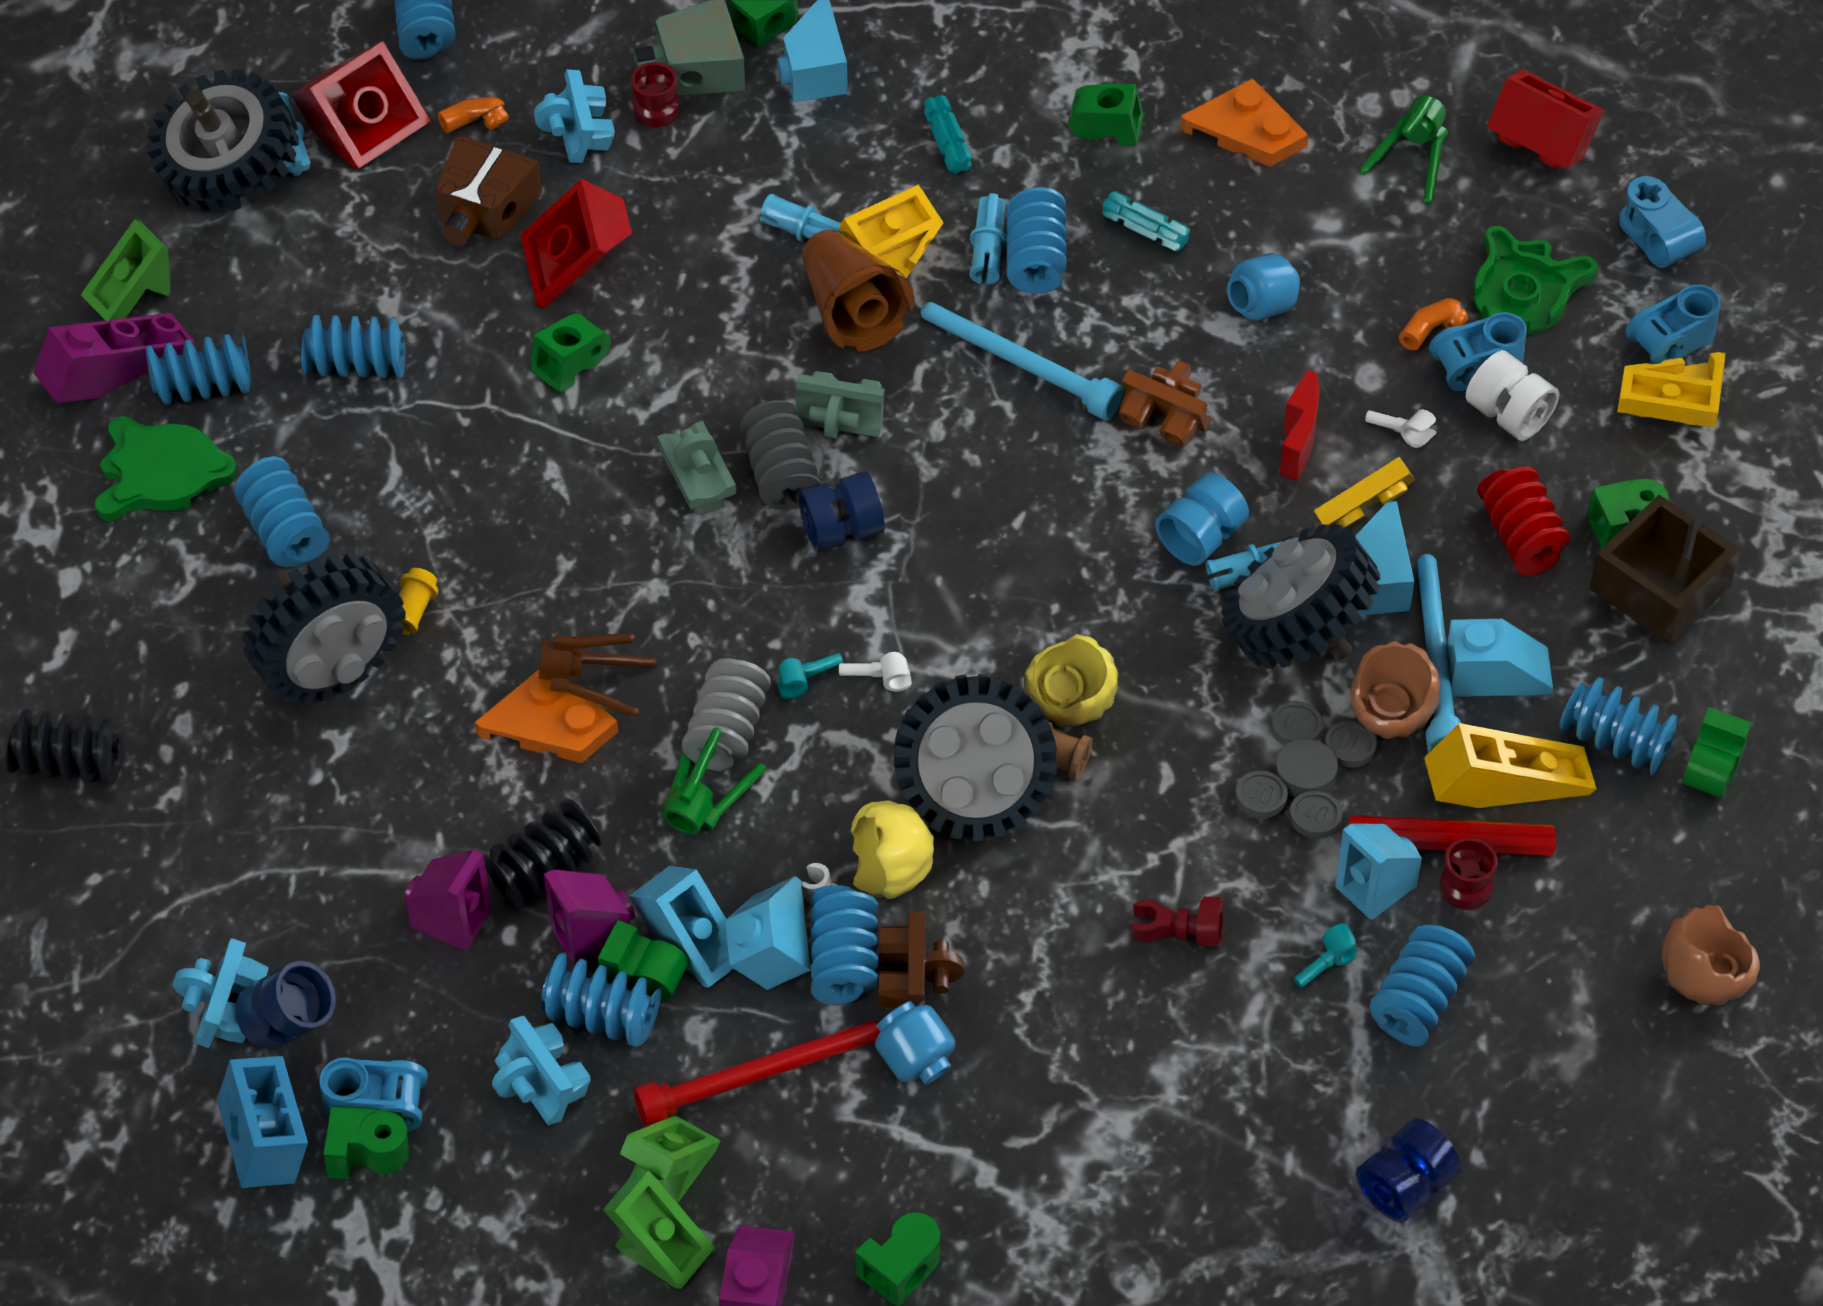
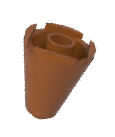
M836 230L820 231L806 242L802 251V259L825 331L837 346L845 349L844 346L855 347L858 352L870 351L885 345L901 332L905 326L902 319L908 308L912 312L915 302L913 288L900 271Z

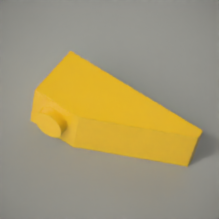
M1458 723L1424 758L1435 799L1445 803L1485 808L1591 795L1597 789L1583 746Z

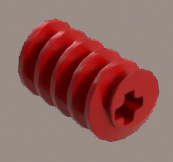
M1529 466L1501 469L1491 473L1478 484L1477 493L1483 500L1486 511L1491 515V521L1498 530V535L1503 544L1506 545V551L1511 560L1514 561V567L1517 572L1524 576H1537L1546 572L1560 559V553L1569 545L1571 537L1567 529L1562 528L1563 521L1559 514L1554 513L1555 506L1552 500L1546 497L1548 492L1544 484L1539 482L1540 477L1536 469Z

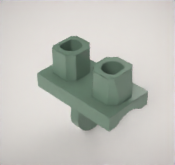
M815 371L811 376L799 374L795 387L796 412L794 415H797L804 425L824 428L825 437L836 439L839 431L879 437L882 431L885 388H881L882 385L879 381L862 379L855 384L838 381L832 373Z
M703 421L694 423L691 427L680 433H664L657 436L658 447L690 510L694 509L697 515H704L722 509L724 498L737 494L736 484Z

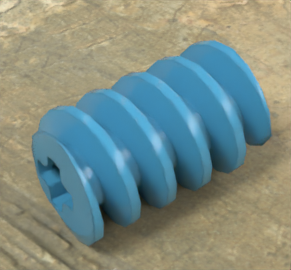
M394 0L399 48L403 55L411 60H425L432 58L440 51L452 45L456 39L451 0Z
M1044 187L1026 189L1012 197L1007 205V278L1016 289L1029 294H1043L1054 291L1062 286V273L1065 271L1067 263L1065 256L1066 228L1064 227L1066 225V214L1064 213L1066 200L1061 193L1054 189Z
M314 315L310 327L304 331L301 365L305 376L312 373L315 364L321 376H329L334 365L341 377L349 376L353 366H355L359 377H367L373 365L379 378L388 377L392 365L398 378L401 379L404 376L406 362L404 332L400 331L396 317H391L387 329L381 330L377 316H372L367 330H362L358 316H352L348 329H342L339 316L333 315L329 328L323 329L320 316Z
M244 333L242 334L240 346L235 345L229 334H224L221 349H216L210 337H204L201 352L196 351L190 339L185 340L182 355L176 353L170 342L165 343L162 358H158L151 345L146 346L152 391L154 395L158 393L165 405L172 403L174 390L179 392L184 402L191 401L194 387H197L203 399L211 397L213 384L217 385L223 396L230 395L233 381H236L243 394L248 393L250 390L251 372Z
M271 456L251 464L242 472L236 481L235 497L237 502L243 507L244 514L250 520L253 530L258 534L261 544L266 548L269 558L279 566L298 567L321 556L328 548L330 542L329 532L322 527V520L314 513L312 503L306 499L305 491L298 485L297 477L290 471L289 464L283 458Z
M1599 676L1589 687L1583 685V682L1580 683L1569 698L1559 724L1560 730L1569 732L1577 725V738L1581 741H1588L1595 735V747L1600 751L1606 750L1614 743L1613 755L1616 759L1624 760L1632 753V766L1639 770L1651 762L1650 774L1653 776L1663 763L1673 743L1678 716L1672 714L1665 722L1660 724L1657 722L1659 706L1654 704L1642 715L1639 713L1641 697L1637 695L1625 706L1620 703L1622 687H1615L1605 696L1602 694L1604 678Z
M827 885L817 888L812 894L813 908L811 910L813 926L811 928V940L813 944L811 946V959L813 963L811 964V978L813 981L811 982V994L817 1001L826 1005H844L858 1000L861 994L873 991L878 986V974L874 971L878 967V956L874 953L878 949V938L874 935L878 931V919L875 917L878 912V901L871 895L857 892L847 886Z
M1428 924L1418 926L1409 936L1408 943L1400 951L1399 959L1392 964L1389 975L1383 979L1379 991L1371 999L1369 1008L1378 1026L1389 1036L1403 1044L1421 1047L1427 1043L1429 1036L1427 1030L1430 1031L1437 1026V1014H1441L1447 1009L1448 1001L1446 998L1455 995L1457 992L1456 982H1460L1465 978L1467 973L1466 966L1474 963L1475 953L1472 946L1464 937L1442 926Z
M560 952L554 960L543 985L541 1010L545 1011L547 1018L557 1023L566 1018L567 1025L576 1029L586 1024L587 1031L595 1035L602 1033L606 1029L607 1037L611 1040L618 1041L626 1035L629 1045L639 1047L648 1039L658 1014L662 991L658 988L652 996L647 995V980L643 977L638 979L632 990L627 989V973L623 971L617 974L612 984L607 983V967L604 965H600L591 978L587 977V961L581 958L573 970L568 971L567 955Z

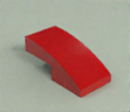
M1309 369L1286 403L1283 433L1288 435L1282 445L1279 475L1296 482L1299 480L1310 457L1317 419L1319 383L1317 373Z

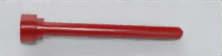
M866 1022L669 1087L667 1083L658 1085L655 1081L634 1087V1101L644 1127L650 1126L677 1114L676 1108L875 1043L880 1033L877 1028L879 1022Z

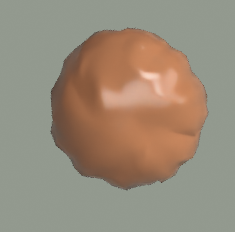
M1393 641L1387 645L1372 647L1362 656L1350 689L1351 706L1358 721L1369 732L1385 739L1394 737L1406 738L1414 733V731L1423 729L1436 711L1439 703L1441 683L1438 671L1432 661H1430L1425 650L1412 643L1403 645Z
M1707 904L1702 909L1695 907L1682 917L1675 918L1671 922L1662 945L1661 956L1669 986L1673 987L1687 999L1700 1004L1719 1006L1730 1000L1738 999L1757 981L1760 970L1757 951L1750 945L1743 932L1736 931L1718 905Z

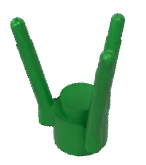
M1422 95L1416 97L1406 114L1399 118L1392 131L1360 167L1359 173L1366 175L1401 135H1404L1409 141L1416 144H1424L1427 141H1431L1432 147L1423 199L1426 205L1431 204L1436 187L1442 145L1448 134V131L1442 126L1446 118L1444 105L1432 96Z
M715 727L711 731L688 780L686 778L692 760L682 751L670 793L661 807L664 820L671 827L682 833L696 835L702 826L708 830H713L720 816L766 770V766L763 763L757 764L713 807L711 801L713 793L700 781L721 737L722 730L719 727Z

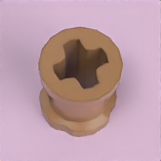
M1049 722L1056 741L1057 768L1068 772L1070 779L1078 781L1089 760L1093 738L1086 735L1081 739L1053 729V724Z

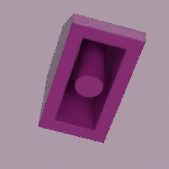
M470 850L432 859L421 876L416 875L411 880L405 893L404 903L407 905L412 929L465 951L469 949L492 912L483 853Z
M554 869L544 874L551 929L574 967L580 958L586 960L587 964L597 960L617 921L619 920L631 925L630 920L636 917L626 893L623 890L615 892L605 875Z
M739 1225L728 1248L719 1305L783 1306L795 1238L794 1231Z

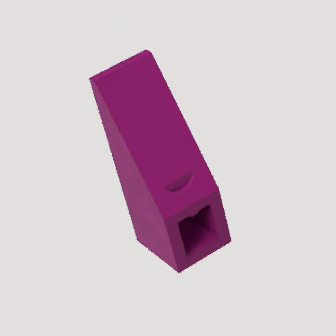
M172 313L49 327L33 373L56 403L94 399L149 372L146 346L151 345L158 358H162L165 343L170 342L176 353L181 355L185 340L190 339L193 346L195 342Z

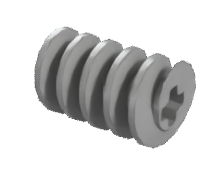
M720 658L710 665L705 674V682L699 691V699L693 708L694 714L688 722V731L682 739V750L694 763L697 762L711 731L715 727H719L722 730V734L706 769L718 772L729 770L734 765V760L742 759L747 755L749 750L747 742L754 735L753 725L759 721V709L764 705L765 692H767L771 685L770 676L765 670L747 661L732 658Z

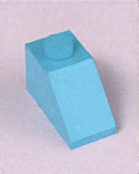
M817 0L783 38L784 57L777 58L781 85L789 84L793 102L848 94L847 61L830 0Z
M1397 501L1386 502L1355 536L1377 565V570L1380 572V580L1376 581L1380 586L1378 593L1370 596L1374 602L1369 610H1357L1361 616L1410 611L1414 577Z
M1504 619L1451 620L1447 653L1453 697L1552 695L1553 684L1548 647Z
M1350 824L1343 829L1335 887L1372 921L1417 887L1422 857H1420L1417 848L1409 839L1404 836L1399 837L1386 824Z
M668 866L629 896L654 938L668 942L683 951L689 960L687 970L704 987L709 988L734 969L729 965L726 917L697 869Z
M796 876L751 896L725 920L729 965L766 990L811 971L801 880Z

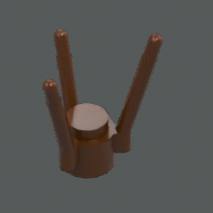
M632 633L579 637L556 635V640L543 639L539 679L551 680L550 691L569 693L613 711L637 717L639 710L636 707L570 682V678L580 679L582 663L654 667L657 664V660L653 657L583 652L586 647L633 643L635 635Z

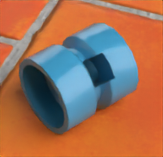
M1212 472L1204 473L1186 490L1185 498H1177L1155 519V529L1159 539L1173 556L1183 563L1192 566L1201 565L1222 544V540H1227L1247 521L1249 509L1241 492L1229 480Z

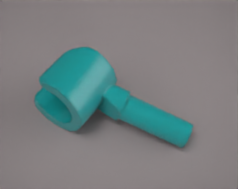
M840 653L804 664L795 658L785 659L779 666L778 671L780 675L776 680L781 697L792 699L803 695L808 689L806 678L839 666L840 663H843Z
M1346 924L1335 925L1323 934L1321 940L1327 951L1319 955V958L1293 978L1300 988L1307 985L1326 968H1330L1334 964L1344 966L1350 964L1355 959L1357 953L1356 940Z

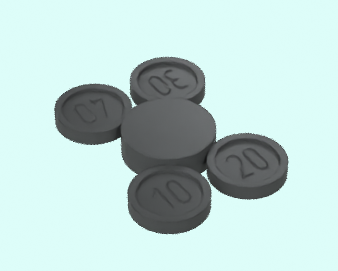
M1299 701L1286 702L1278 706L1272 714L1270 727L1275 739L1284 746L1277 754L1274 773L1252 771L1242 776L1237 782L1235 790V801L1238 807L1249 816L1270 818L1279 814L1284 809L1287 795L1295 798L1291 804L1289 814L1293 828L1298 833L1309 838L1320 839L1331 836L1339 829L1342 820V807L1335 797L1328 794L1335 785L1338 765L1356 768L1369 763L1376 752L1377 739L1375 734L1369 732L1360 722L1342 721L1334 724L1327 731L1325 743L1317 741L1321 735L1323 725L1322 717L1317 709Z

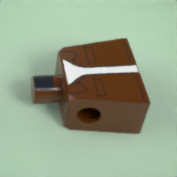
M458 135L436 187L439 219L445 223L441 229L444 238L457 246L465 245L472 233L493 240L502 238L542 194L539 161Z

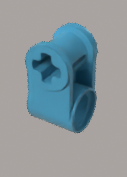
M1651 176L1638 177L1630 182L1626 192L1628 205L1620 213L1619 225L1645 252L1648 259L1656 267L1665 268L1705 246L1706 234L1701 221L1695 214L1688 211L1671 193L1665 183Z
M1704 285L1685 287L1680 292L1660 303L1646 307L1638 312L1628 323L1625 334L1633 343L1639 342L1651 355V364H1658L1669 359L1683 358L1713 341L1721 305L1720 297L1716 291Z
M1496 313L1485 319L1443 330L1431 341L1429 349L1433 358L1441 361L1447 372L1446 382L1448 386L1454 391L1467 390L1478 368L1485 360L1498 351H1507L1523 363L1527 328L1525 322L1513 313Z
M348 1057L337 1058L329 1062L322 1069L319 1077L324 1114L329 1120L331 1106L386 1110L396 1114L399 1112L402 1113L400 1117L403 1118L407 1126V1132L416 1130L421 1125L423 1115L421 1110L418 1109L420 1089L426 1086L428 1073L421 1065L405 1060L388 1062L358 1060ZM343 1089L356 1090L355 1093L347 1096L336 1095L337 1092Z

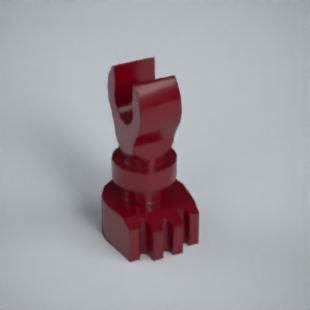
M1204 896L1200 901L1198 914H1191V909L1179 908L1178 913H1175L1172 909L1165 908L1155 901L1141 900L1133 905L1134 916L1152 918L1154 921L1149 924L1130 923L1131 934L1135 939L1142 942H1153L1176 934V938L1181 940H1188L1189 935H1196L1197 946L1220 948L1225 919L1224 901L1219 897Z

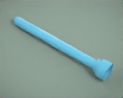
M933 302L925 303L922 306L921 316L926 321L1082 398V404L1087 406L1089 413L1109 421L1121 407L1125 395L1122 385L1108 378L1101 380L1094 378L1090 381Z
M1423 554L1417 560L1426 649L1430 661H1432L1438 671L1441 683L1439 703L1434 712V719H1432L1430 726L1426 730L1427 751L1429 753L1461 721L1454 713L1437 561L1434 556Z

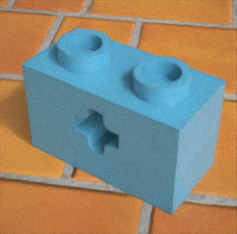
M283 1056L229 1060L217 1102L241 1188L295 1184L308 1141Z

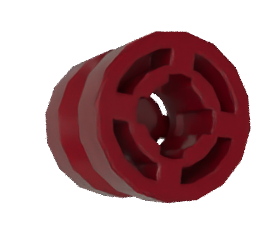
M651 62L639 66L631 76L632 94L634 96V117L639 123L653 128L671 124L679 114V101L676 94L678 87L675 71L672 67L659 62Z
M1464 837L1454 841L1447 848L1443 863L1444 870L1440 879V892L1444 899L1453 907L1462 910H1473L1482 907L1489 901L1498 865L1497 854L1493 847L1484 840L1475 837Z

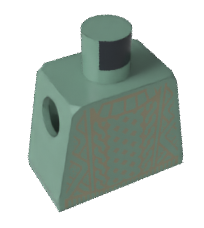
M709 0L659 17L655 21L657 44L633 49L636 69L643 64L651 62L664 63L672 67L677 77V95L746 90L744 57L725 0Z

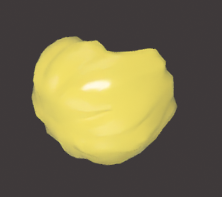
M1075 634L1068 640L1050 646L1034 656L1028 669L1025 671L1024 689L1031 699L1039 705L1048 721H1052L1059 727H1074L1099 720L1103 713L1112 707L1118 690V671L1112 655L1106 649L1100 647L1095 639Z
M890 800L871 802L859 810L854 817L851 828L854 838L853 851L858 855L859 860L853 885L860 892H866L873 897H885L887 899L897 898L911 891L925 879L932 869L934 836L930 833L920 815L912 807L905 804H898Z

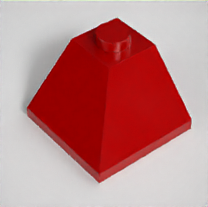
M383 41L328 69L291 93L292 98L314 134L354 169L361 168L431 121Z
M580 179L520 234L537 306L545 308L632 234L623 198Z

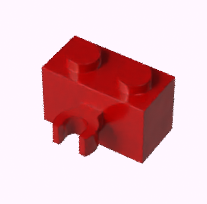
M1523 69L1507 77L1486 127L1499 133L1498 138L1503 143L1515 148L1526 147L1538 153L1539 160L1544 164L1557 169H1563L1564 167L1568 169L1584 159L1605 110Z

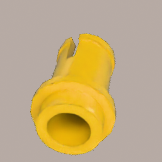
M411 568L409 573L403 574L399 581L402 588L399 596L403 600L404 605L402 607L406 611V619L400 621L404 626L402 634L405 635L417 632L418 624L429 600L435 599L439 592L436 586L437 578L431 572L422 568Z

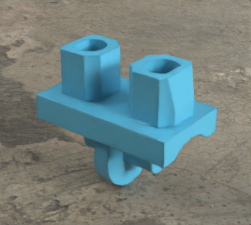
M567 69L564 75L567 86L564 91L559 95L554 93L545 95L544 101L539 103L534 110V118L541 130L552 132L554 136L563 135L569 162L583 163L588 149L609 150L615 130L612 120L592 118L602 117L606 107L604 87L583 85L580 70Z
M233 938L230 939L225 956L220 960L215 977L209 973L212 963L203 958L196 960L194 968L180 969L175 974L173 988L184 997L182 1003L184 1010L196 1012L200 1002H207L194 1040L195 1044L209 1048L214 1036L238 1043H243L246 1038L236 1020V1004L229 1002L228 998L231 991L240 994L250 984L266 977L269 967L251 958L242 956L246 945L244 942Z
M524 1015L511 1019L508 1025L511 1035L508 1041L500 1048L499 1054L495 1059V1063L500 1070L494 1076L492 1086L500 1097L507 1098L518 1095L523 1103L531 1101L547 1125L560 1122L563 1119L567 1105L586 1095L591 1081L590 1075L581 1062L575 1061L563 1066H559L555 1059L561 1056L564 1043L562 1035L553 1023L532 1027Z

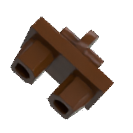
M909 912V926L879 928V963H908V971H879V1007L896 1009L909 1001L915 1007L925 1005V981L933 983V992L945 994L949 991V983L957 981L963 976L964 960L960 955L949 951V943L947 941H935L933 943V951L925 953V912Z

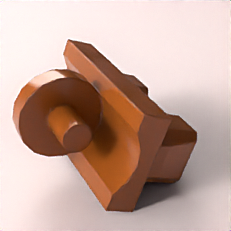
M1178 361L1171 371L1157 366L1153 372L1152 379L1128 369L1122 379L1126 393L1122 400L1119 415L1124 423L1138 429H1144L1153 411L1167 415L1159 430L1161 437L1183 448L1197 429L1206 432L1212 418L1206 415L1207 402L1196 398L1200 393L1202 385L1189 379L1191 365L1186 362Z

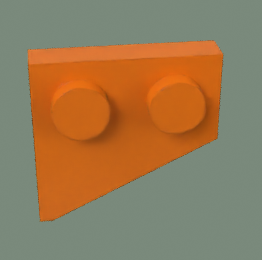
M1253 78L1181 115L1180 128L1185 133L1193 135L1197 129L1218 138L1217 146L1232 152L1244 153L1251 160L1269 167L1307 148L1308 134Z
M538 669L475 722L476 734L482 739L491 741L494 734L518 740L522 749L538 753L552 752L559 758L583 763L618 733V723L615 718L593 702L569 693L550 691L551 680L539 679Z

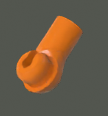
M498 97L466 99L437 113L439 123L446 133L457 130L480 118L484 119L485 126L490 130L504 125L509 119L508 113L503 108L505 103Z
M1445 298L1419 308L1399 334V341L1409 350H1418L1433 328L1441 323L1444 324L1446 329L1463 326L1468 320V314L1460 307L1461 302L1452 298Z

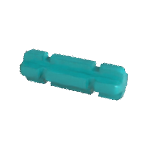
M943 95L927 98L924 102V114L928 123L933 125L931 130L941 154L945 156L944 161L947 169L954 174L960 171H968L972 166V155L968 146L963 143L965 141L955 115L950 112L952 108L948 99Z
M1112 191L1108 198L1105 199L1102 212L1105 217L1117 223L1123 220L1125 221L1123 226L1155 242L1161 239L1163 240L1161 245L1175 252L1181 251L1187 243L1190 232L1188 226L1174 219L1170 223L1167 221L1168 216L1136 200L1131 204L1129 203L1131 198L1118 191Z

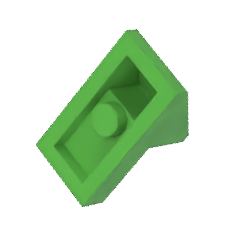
M136 219L131 223L81 293V296L105 321L126 318L146 289L169 296L171 292L168 248L141 221Z
M675 1115L628 1134L620 1154L636 1163L631 1176L637 1169L650 1170L678 1203L714 1155L721 1140Z
M637 1169L603 1209L623 1233L616 1242L615 1247L621 1253L674 1288L682 1289L715 1249L650 1170Z

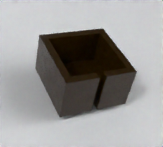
M1658 495L1597 553L1589 590L1670 645L1731 586L1740 549L1703 524L1697 530L1691 559L1688 560L1685 556L1688 552L1695 518L1661 495Z

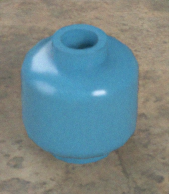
M1268 253L1237 264L1231 272L1227 285V294L1231 305L1236 311L1249 320L1261 321L1283 314L1294 307L1298 299L1300 279L1297 271L1288 260L1280 254Z
M909 1001L893 1010L878 1023L877 1028L880 1033L876 1038L875 1047L899 1081L907 1083L921 1078L923 1083L928 1085L951 1068L947 1058L955 1048V1038L930 1005L915 1007Z

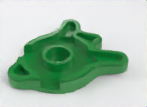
M1492 226L1484 234L1483 245L1487 253V260L1479 268L1475 277L1473 302L1476 311L1482 319L1496 313H1513L1525 322L1527 328L1526 335L1539 333L1559 322L1566 311L1568 300L1573 292L1596 279L1598 265L1594 259L1586 255L1562 261L1553 260L1550 258L1552 246L1547 241H1519L1506 228Z
M117 417L108 426L109 435L115 447L101 461L100 467L105 478L117 480L118 482L96 498L95 508L99 518L106 522L115 521L132 511L140 509L157 511L182 510L191 507L190 499L199 495L206 488L209 494L216 488L231 484L237 475L236 463L231 455L219 450L211 439L197 428L181 424L147 426L137 423L130 417Z

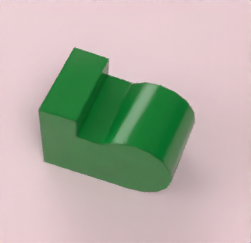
M727 0V9L734 29L757 49L786 31L787 28L797 21L799 16L798 0Z
M1098 84L1085 85L1077 89L1068 120L1071 132L1085 140H1099L1104 136L1117 137L1120 146H1137L1144 117L1137 85Z
M578 313L569 315L533 335L530 371L561 393L574 385L576 374L584 369L595 367L603 360L610 348L611 338L583 315Z
M1637 479L1593 488L1586 517L1601 548L1614 538L1658 495L1669 500L1668 492L1662 484L1651 479Z
M1708 707L1682 784L1723 798L1745 751L1752 722Z
M619 920L598 957L599 966L604 965L607 967V983L612 984L620 971L627 973V989L632 990L640 977L646 978L647 995L652 996L658 988L662 991L660 1003L671 1000L689 964L687 956L676 946L665 941L652 940L640 936L636 926Z
M331 1106L324 1148L327 1178L349 1179L351 1166H366L374 1173L391 1174L400 1170L407 1163L410 1155L407 1126L402 1117L386 1110Z
M913 1212L903 1215L897 1219L893 1225L891 1237L882 1246L872 1238H869L855 1251L856 1275L894 1306H900L935 1270L939 1263V1226L932 1217L924 1213Z

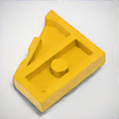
M918 184L844 218L838 228L844 236L894 267L907 278L943 225V221Z
M1710 353L1708 363L1685 366L1683 358L1664 360L1658 364L1642 363L1625 366L1617 412L1639 417L1681 422L1687 425L1715 428L1726 353Z
M1398 457L1318 507L1314 512L1323 525L1327 524L1330 529L1334 524L1341 525L1343 529L1349 528L1365 517L1363 510L1379 501L1384 505L1386 502H1391L1408 490L1407 485L1414 482L1415 478L1402 459Z

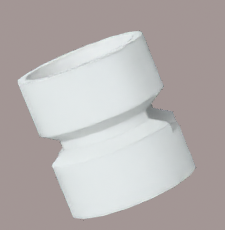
M1501 350L1491 355L1478 368L1467 387L1465 398L1468 403L1487 417L1493 418L1497 416V423L1500 427L1516 439L1525 441L1536 434L1548 421L1556 408L1560 393L1556 387L1538 374L1532 373L1528 375L1526 365L1507 351Z

